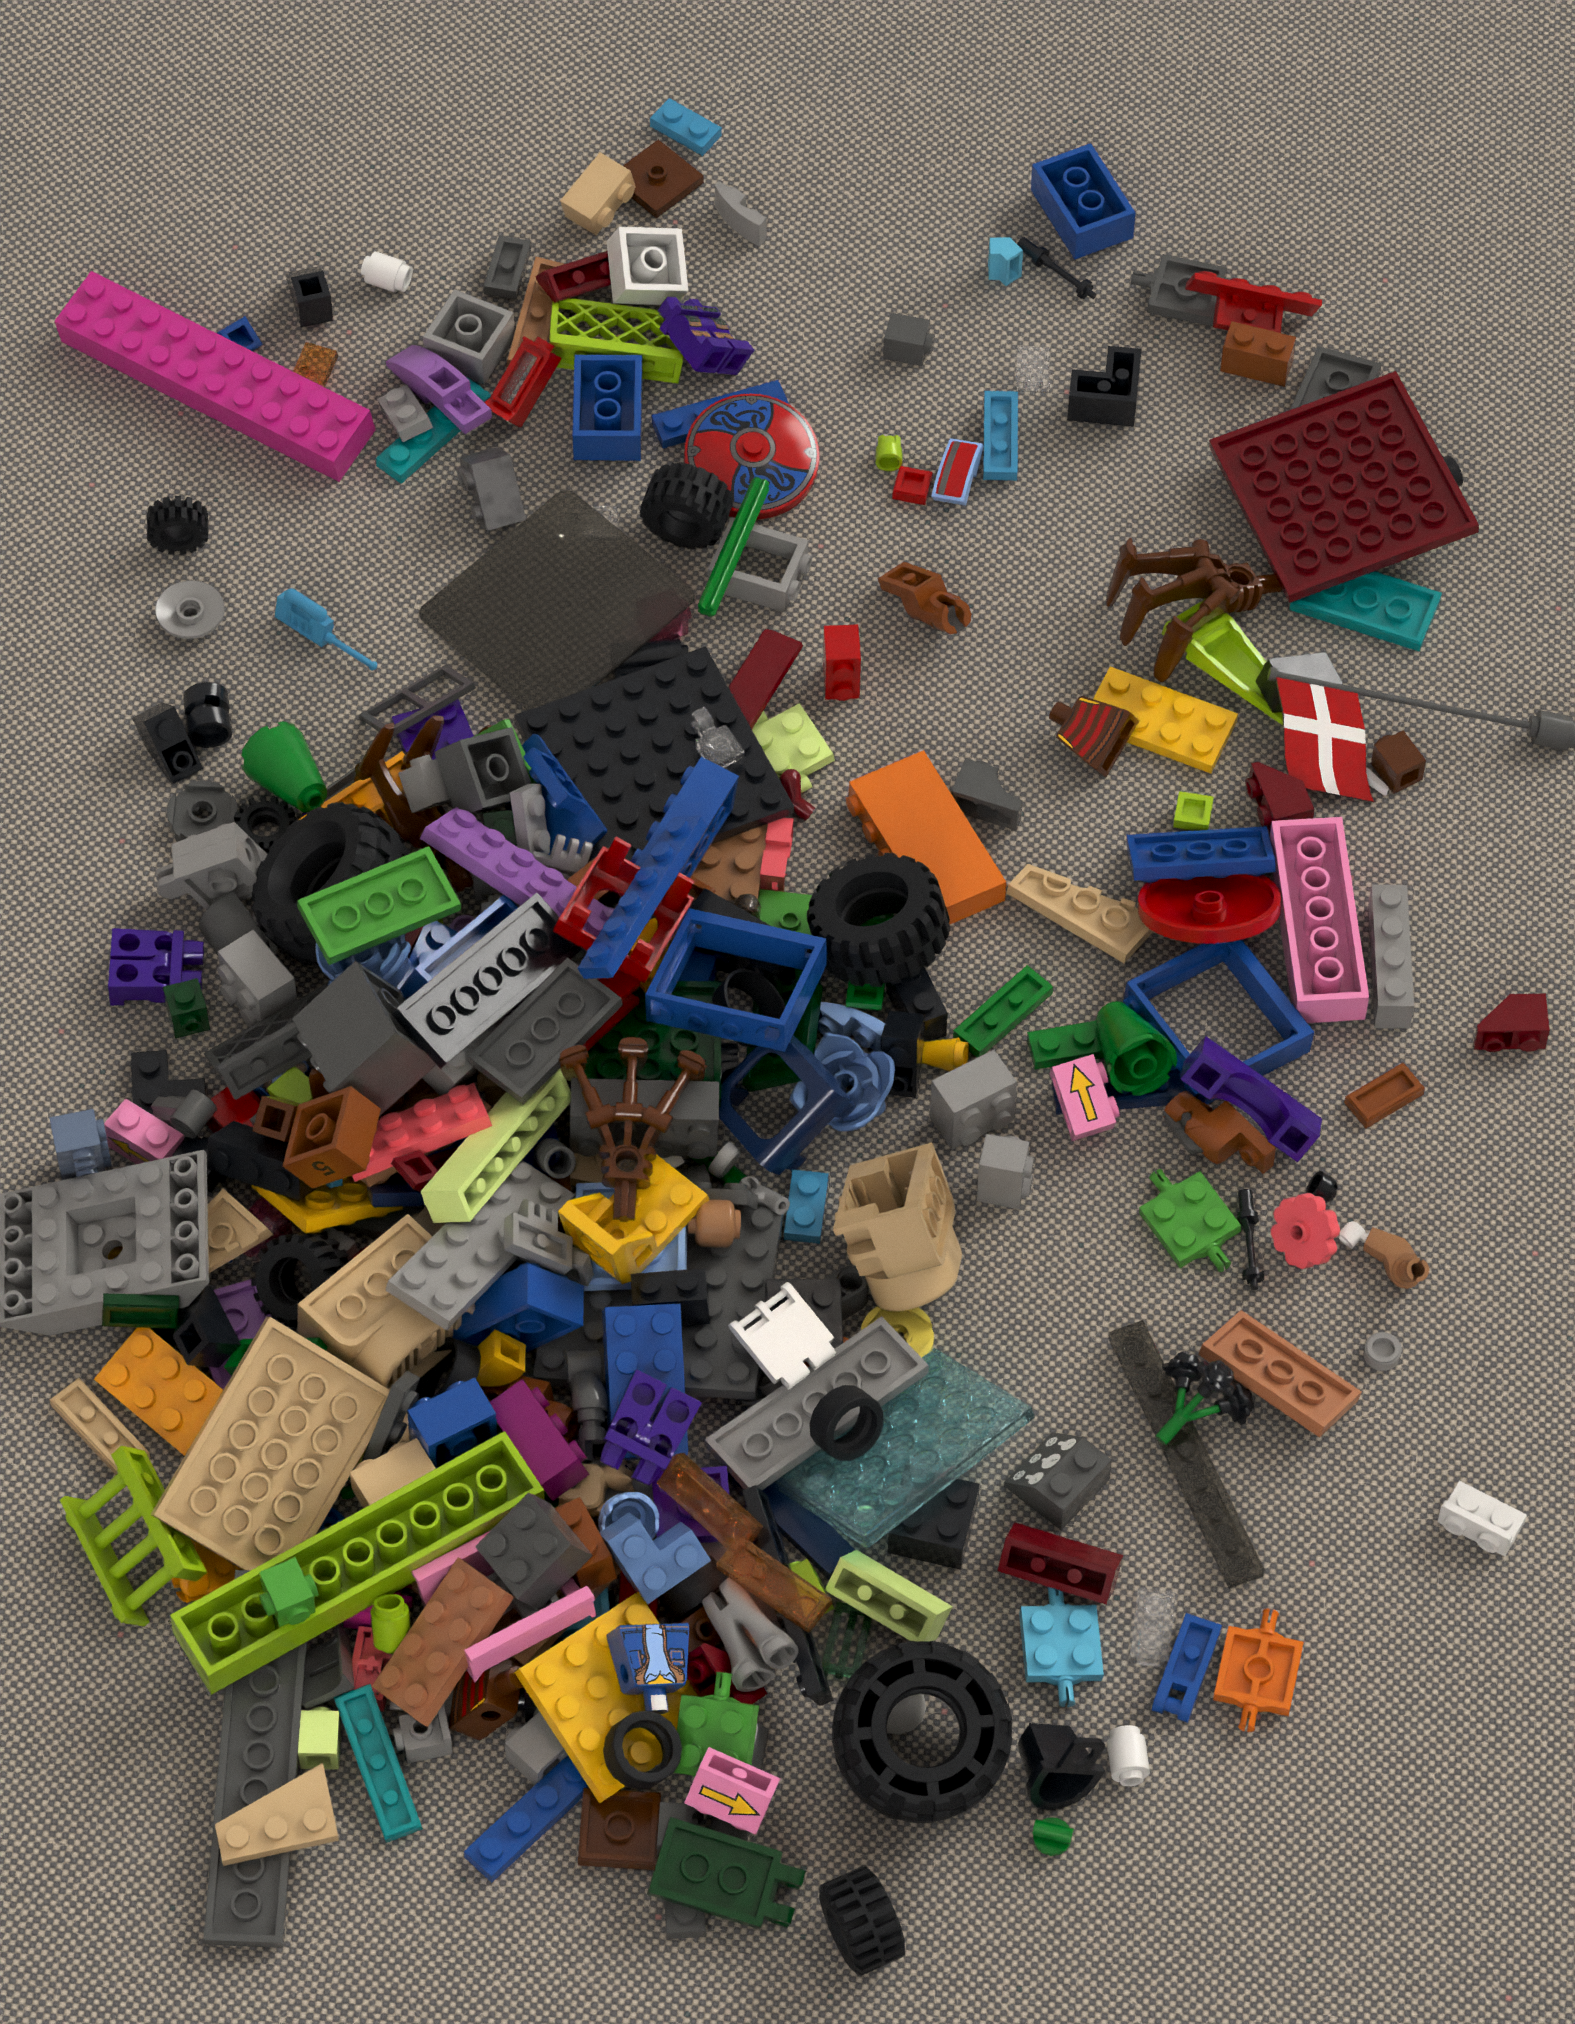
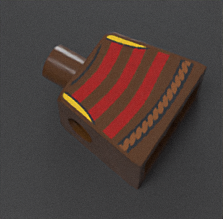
M1085 696L1078 697L1072 708L1058 701L1053 706L1049 715L1051 721L1061 725L1056 738L1105 778L1139 723V720L1131 712Z
M506 1659L485 1670L476 1682L473 1681L466 1670L453 1689L449 1729L480 1741L512 1719L517 1713L520 1689L523 1688V1685L514 1673L521 1668L520 1665Z

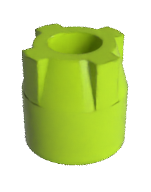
M882 434L878 437V445L876 447V466L883 471H895L902 466L903 451L901 438L898 435L884 436Z

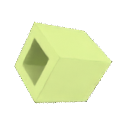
M327 1707L301 1710L298 1742L300 1769H313L323 1763L324 1769H339L341 1741L339 1711H332Z

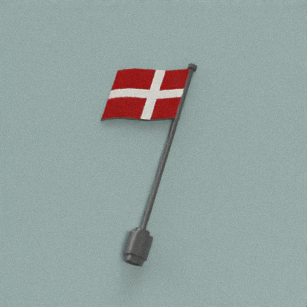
M1270 667L1267 680L1274 682L1276 680L1283 713V744L1286 771L1288 775L1302 780L1307 790L1374 802L1366 774L1365 727L1358 695L1526 728L1527 736H1531L1532 744L1566 750L1567 747L1575 748V720H1573L1572 716L1539 710L1536 716L1531 715L1527 722L1278 672V668Z

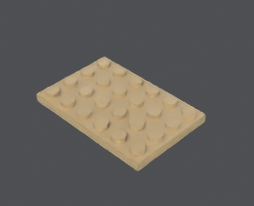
M266 1317L151 1515L242 1570H252L317 1534L347 1482L350 1472L353 1471L370 1442L390 1390L275 1319Z

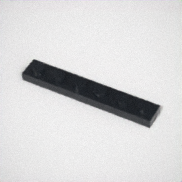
M754 1485L742 1490L746 1504L742 1505V1512L746 1522L750 1527H754L757 1538H754L752 1542L757 1556L760 1560H764L767 1572L763 1573L765 1584L769 1592L775 1594L779 1605L774 1607L776 1618L783 1629L786 1628L788 1635L799 1649L798 1655L793 1663L797 1662L801 1674L796 1676L798 1687L805 1698L809 1697L817 1705L822 1706L834 1700L769 1498L760 1488Z

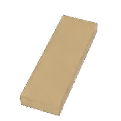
M80 1378L50 1399L52 1408L115 1475L118 1468L111 1454L120 1446L145 1450L150 1459L149 1451Z

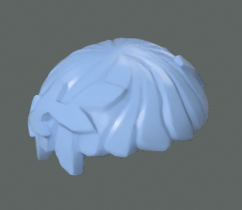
M624 1492L611 1497L604 1503L598 1518L600 1532L630 1512L640 1520L651 1539L657 1534L659 1529V1513L655 1503L641 1492Z

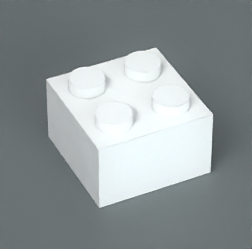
M618 227L607 240L613 304L661 305L668 296L676 297L680 301L688 292L682 229Z

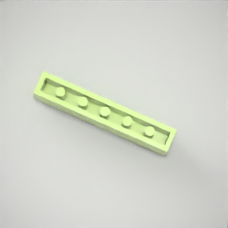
M560 1068L524 1104H521L506 1092L488 1112L492 1126L469 1135L421 1190L424 1204L429 1211L433 1223L470 1222L570 1104L571 1091Z

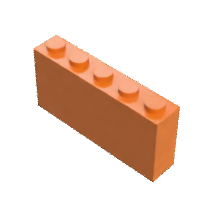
M924 750L849 781V797H846V804L853 817L858 816L862 822V830L867 841L875 843L879 850V856H884V853H894L897 857L901 858L902 855L915 859L916 862L923 863L929 868L930 872L938 880L950 918L949 925L1005 901L1006 880Z

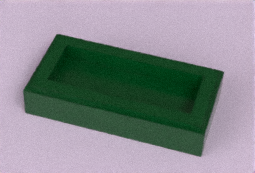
M103 1293L102 1326L176 1328L179 1295Z

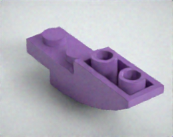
M411 345L386 361V366L407 384L425 404L432 402L464 434L492 418L491 408L471 390L470 381L459 370L434 352L421 346Z

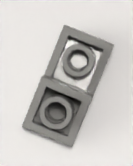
M718 181L715 184V208L718 213L739 235L760 247L767 238V217L757 210L747 208L746 195L737 188L729 187Z

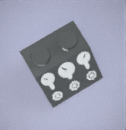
M1052 1432L1004 1482V1487L1058 1529L1062 1530L1110 1480L1112 1459L1083 1437Z

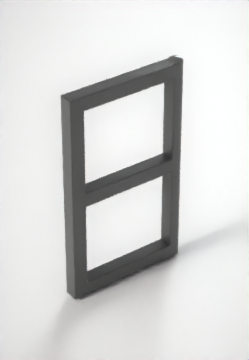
M444 665L359 714V719L379 732L385 724L373 716L405 698L421 710L394 725L393 737L476 689L474 682L448 665ZM443 675L461 685L431 704L414 694L415 691Z

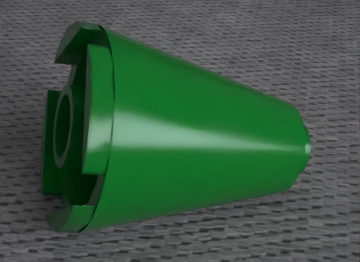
M284 721L277 722L280 726L271 729L267 726L259 729L249 738L242 750L241 756L244 758V764L241 767L243 772L250 780L301 812H310L321 807L327 797V788L303 733L294 724Z
M1115 1001L1103 1006L1096 1016V1024L1107 1076L1114 1088L1120 1093L1127 1091L1131 1092L1133 1096H1141L1153 1092L1164 1085L1170 1078L1168 1072L1172 1065L1176 1067L1177 1054L1172 1043L1125 1003Z

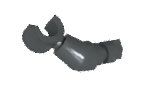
M564 1349L563 1357L566 1359L568 1376L565 1388L571 1390L573 1413L577 1414L578 1424L582 1425V1428L578 1429L579 1447L587 1457L581 1463L591 1464L593 1462L592 1445L606 1443L603 1441L606 1431L604 1427H601V1424L605 1422V1413L608 1412L609 1408L607 1390L600 1380L602 1373L601 1356L598 1350Z

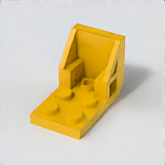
M657 1154L656 1159L650 1162L653 1165V1173L649 1176L650 1187L647 1189H637L634 1221L620 1222V1220H613L614 1194L609 1199L598 1192L568 1200L558 1210L566 1235L573 1237V1245L589 1254L591 1260L622 1285L631 1281V1274L642 1273L691 1221L699 1208L709 1201L708 1194Z

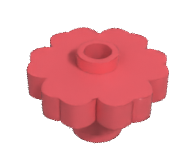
M1311 1193L1300 1194L1281 1201L1279 1207L1274 1210V1218L1277 1224L1271 1228L1275 1249L1279 1252H1285L1286 1262L1300 1269L1327 1263L1337 1251L1334 1238L1339 1235L1340 1227L1336 1213L1333 1210H1326L1324 1199Z

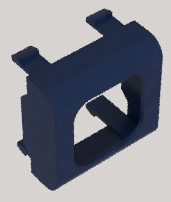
M793 1035L785 1052L756 1046L721 1083L719 1119L762 1167L771 1173L780 1175L785 1169L791 1172L792 1169L797 1170L807 1160L800 1153L834 1117L844 1121L856 1106L849 1103L851 1099L840 1088L838 1081L814 1054ZM775 1053L785 1061L806 1085L808 1098L805 1105L776 1136L770 1139H762L732 1105L739 1106L750 1094L744 1088H737L735 1086L764 1055Z

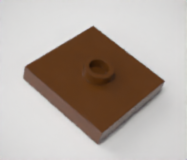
M659 139L623 165L631 171L636 186L631 198L655 218H658L704 183V175Z
M583 1788L578 1866L654 1870L657 1861L661 1792L619 1790L599 1803L590 1788Z

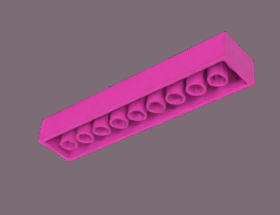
M90 271L54 321L61 342L338 482L343 478L376 431L369 409L93 271Z

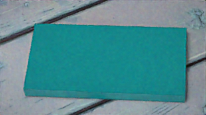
M1374 571L1290 603L1289 610L1420 652L1441 601L1442 592Z

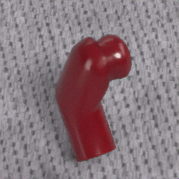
M787 769L780 775L779 780L794 805V813L806 821L813 813L815 807L801 797L800 773L795 769Z

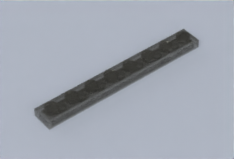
M1141 1320L1110 1331L1108 1339L1154 1435H1156L1175 1413L1178 1391L1175 1390L1172 1378L1167 1376L1162 1369L1164 1362L1144 1321ZM1193 1421L1187 1422L1167 1446L1163 1445L1160 1441L1158 1443L1229 1589L1263 1577L1265 1569Z

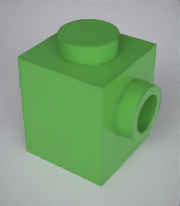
M296 1557L259 1572L261 1588L264 1592L259 1595L261 1604L268 1617L274 1614L279 1627L288 1623L291 1625L299 1624L308 1619L310 1614L316 1612L314 1597L319 1596L316 1584L310 1574L303 1575Z

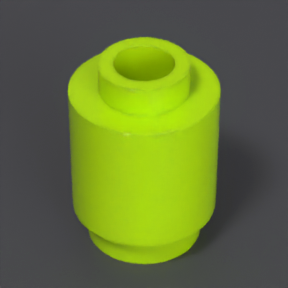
M385 1594L375 1599L374 1606L370 1611L373 1644L378 1650L387 1654H394L411 1628L409 1607L404 1603V1599L401 1596Z

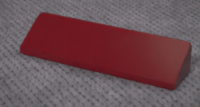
M608 251L545 270L535 276L536 280L554 303L611 285Z
M765 629L729 685V689L751 729H753L803 647L802 642L770 629Z

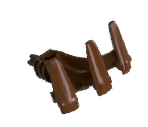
M1129 538L1119 549L1120 555L1107 590L1106 605L1108 607L1113 606L1128 578L1131 576L1150 573L1178 576L1175 581L1153 590L1150 589L1144 578L1141 577L1138 584L1133 587L1132 597L1120 630V640L1124 646H1127L1141 626L1147 612L1178 600L1205 599L1200 604L1199 610L1188 621L1184 623L1176 616H1173L1171 622L1166 626L1167 630L1160 644L1154 665V677L1163 683L1170 677L1180 662L1187 646L1193 640V634L1205 623L1224 613L1230 614L1232 612L1254 610L1258 606L1262 594L1281 592L1282 588L1275 574L1256 576L1247 562L1225 564L1219 555L1210 553L1209 544L1203 539L1194 541L1191 547L1170 548L1164 552L1137 554L1136 546L1133 545L1132 538Z
M432 716L425 723L414 739L409 751L403 757L401 770L410 768L409 761L421 756L430 755L432 760L443 729V716ZM394 723L386 724L377 733L361 762L355 766L354 782L368 778L372 779L384 803L383 808L393 829L405 842L409 841L415 848L423 849L429 846L441 869H447L452 886L456 888V891L462 892L465 887H472L473 885L470 872L420 839L425 827L446 813L442 805L415 813L411 812L407 798L394 782L384 761L385 753L394 732ZM492 725L485 726L479 733L490 728Z
M636 1037L623 1038L618 1045L620 1059L627 1069V1080L623 1083L622 1102H616L615 1106H610L609 1103L603 1105L595 1087H591L584 1072L587 1057H589L585 1046L575 1045L567 1048L560 1053V1058H558L564 1078L570 1082L571 1078H576L581 1088V1094L589 1111L585 1112V1117L590 1129L597 1128L603 1142V1145L599 1147V1157L603 1159L601 1162V1172L604 1174L602 1176V1184L605 1187L614 1188L613 1220H620V1222L635 1220L637 1189H647L650 1187L649 1176L653 1173V1165L650 1162L656 1159V1150L653 1146L660 1132L666 1133L673 1120V1116L670 1113L690 1081H703L707 1065H705L706 1060L700 1055L689 1050L680 1051L676 1061L679 1062L678 1067L681 1069V1074L670 1091L666 1090L656 1108L651 1105L648 1108L643 1107V1103H637L638 1083L636 1082V1074L645 1066L648 1057V1045L645 1040ZM613 1121H625L624 1144L615 1147L607 1124ZM633 1122H643L649 1125L639 1149L632 1145ZM631 1159L637 1166L632 1171L624 1172L617 1167V1164L621 1160Z

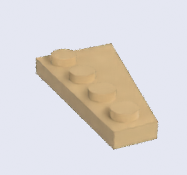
M1027 864L1008 884L1006 894L1124 964L1154 932L1141 921L1138 908L1135 907L1136 902L1122 898L1121 901L1101 895L1102 890L1092 886L1081 888L1072 885L1071 879Z

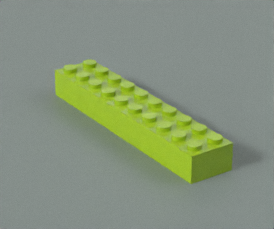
M504 1431L172 1613L170 1619L173 1634L212 1695L374 1605L376 1598L385 1594H394L416 1581L412 1575L413 1570L492 1530L528 1492L544 1500V1489ZM296 1557L303 1575L310 1574L316 1584L319 1596L314 1597L316 1612L310 1614L308 1619L299 1624L291 1625L288 1623L279 1627L274 1614L268 1617L261 1604L259 1595L264 1592L261 1588L259 1572Z

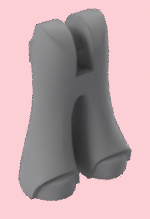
M729 1576L719 1585L721 1593L729 1604L726 1605L713 1592L702 1600V1604L729 1656L731 1673L733 1674L732 1682L738 1691L750 1692L765 1686L775 1678V1674L769 1666L776 1669L786 1668L795 1660L799 1649L788 1634L775 1626L763 1614L747 1590L735 1578ZM743 1626L748 1630V1632H749V1633L751 1634V1636L753 1637L755 1643H756L757 1646H758V1649H759L760 1653L758 1652V1650L756 1649V1647L754 1646V1644H753V1643L751 1642V1640L749 1639L748 1635L746 1634V1632H745L744 1629H743Z

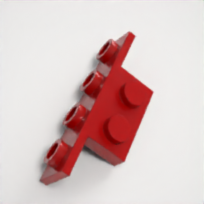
M1209 271L1195 272L1186 282L1185 290L1217 296L1213 327L1223 330H1229L1231 321L1281 333L1283 311L1312 317L1322 306L1321 299L1312 298V295L1306 292L1288 293L1281 291L1279 287L1274 285H1251L1245 279L1232 278L1228 280L1219 278L1215 273Z

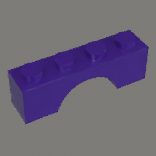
M1207 1036L1200 1041L1185 1059L1180 1078L1183 1082L1209 1100L1214 1098L1223 1099L1242 1109L1261 1127L1269 1143L1296 1162H1299L1320 1137L1321 1117Z

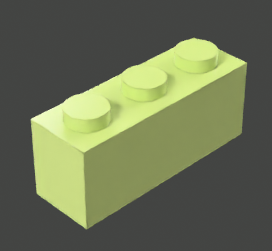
M858 1550L840 1557L825 1588V1591L909 1641L936 1640L953 1607Z

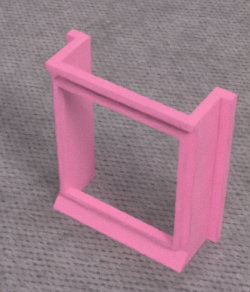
M490 1531L412 1571L424 1607L458 1557L485 1576L495 1572L475 1547ZM571 1577L560 1588L565 1596L564 1598L465 1649L464 1652L468 1663L466 1670L473 1681L476 1682L485 1670L588 1616L591 1618L597 1616L593 1603L595 1597L588 1586L580 1589Z

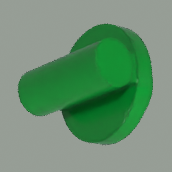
M1059 1818L1036 1819L1032 1832L1034 1845L1045 1855H1060L1070 1847L1074 1829L1070 1828L1065 1821Z

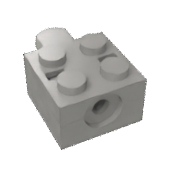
M235 822L222 824L210 831L191 835L184 840L172 843L173 863L156 870L157 892L160 896L168 899L189 893L206 910L216 900L231 891L236 893L240 901L251 898L253 884L257 880L256 872L261 861H264L268 854Z

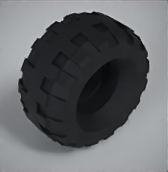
M343 802L328 804L326 808L318 807L307 812V816L301 820L294 821L286 828L287 831L279 840H275L268 849L267 857L264 861H261L256 872L257 880L253 884L251 899L254 901L252 909L257 918L258 926L265 933V936L278 948L301 964L320 967L316 957V941L297 908V900L409 854V850L404 846L405 841L381 817L364 806L358 808L354 804L346 805Z
M910 1641L896 1644L878 1652L865 1661L853 1673L843 1688L835 1707L832 1722V1743L836 1762L842 1776H844L853 1792L864 1803L879 1811L880 1814L895 1820L898 1819L912 1823H931L946 1820L964 1813L979 1803L995 1786L1002 1775L1010 1755L1013 1739L1012 1716L1009 1703H1007L1001 1690V1685L993 1673H990L977 1658L968 1652L936 1641ZM926 1694L939 1698L952 1709L958 1720L959 1739L952 1755L938 1765L931 1767L910 1765L901 1760L889 1744L887 1737L889 1715L900 1701L912 1695Z

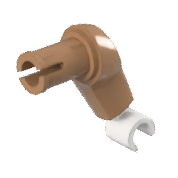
M1354 1221L1348 1222L1339 1233V1240L1349 1248L1353 1249L1359 1241H1362L1364 1243L1363 1251L1380 1261L1389 1280L1400 1288L1408 1289L1415 1287L1418 1282L1426 1279L1429 1274L1427 1262L1425 1260L1419 1261L1420 1258L1416 1256L1405 1238L1372 1227L1368 1234L1361 1225Z

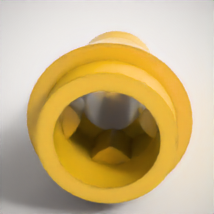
M960 1038L924 1042L922 1063L950 1072L968 1063L969 1045L968 1042L960 1041Z

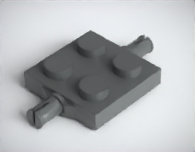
M1162 254L1159 267L1154 271L1153 275L1134 270L1131 285L1150 288L1147 313L1212 326L1217 296L1185 290L1186 282L1195 272L1201 271L1213 272L1217 277L1225 279L1227 267Z

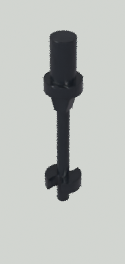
M1025 237L1018 241L1017 245L1023 250V253L1032 258L1031 262L1035 266L1040 267L1044 265L1049 269L1051 268L1077 287L1076 293L1080 299H1085L1087 296L1092 299L1096 297L1097 294L1092 291L1093 285H1091L1092 282L1090 280L1078 281L1048 257L1049 250L1045 247L1039 248Z
M1242 1189L1238 1191L1239 1212L1236 1214V1218L1246 1235L1249 1268L1242 1271V1280H1247L1251 1290H1257L1258 1283L1264 1280V1271L1259 1272V1268L1256 1267L1253 1241L1255 1224L1259 1222L1258 1212L1254 1210L1252 1190Z

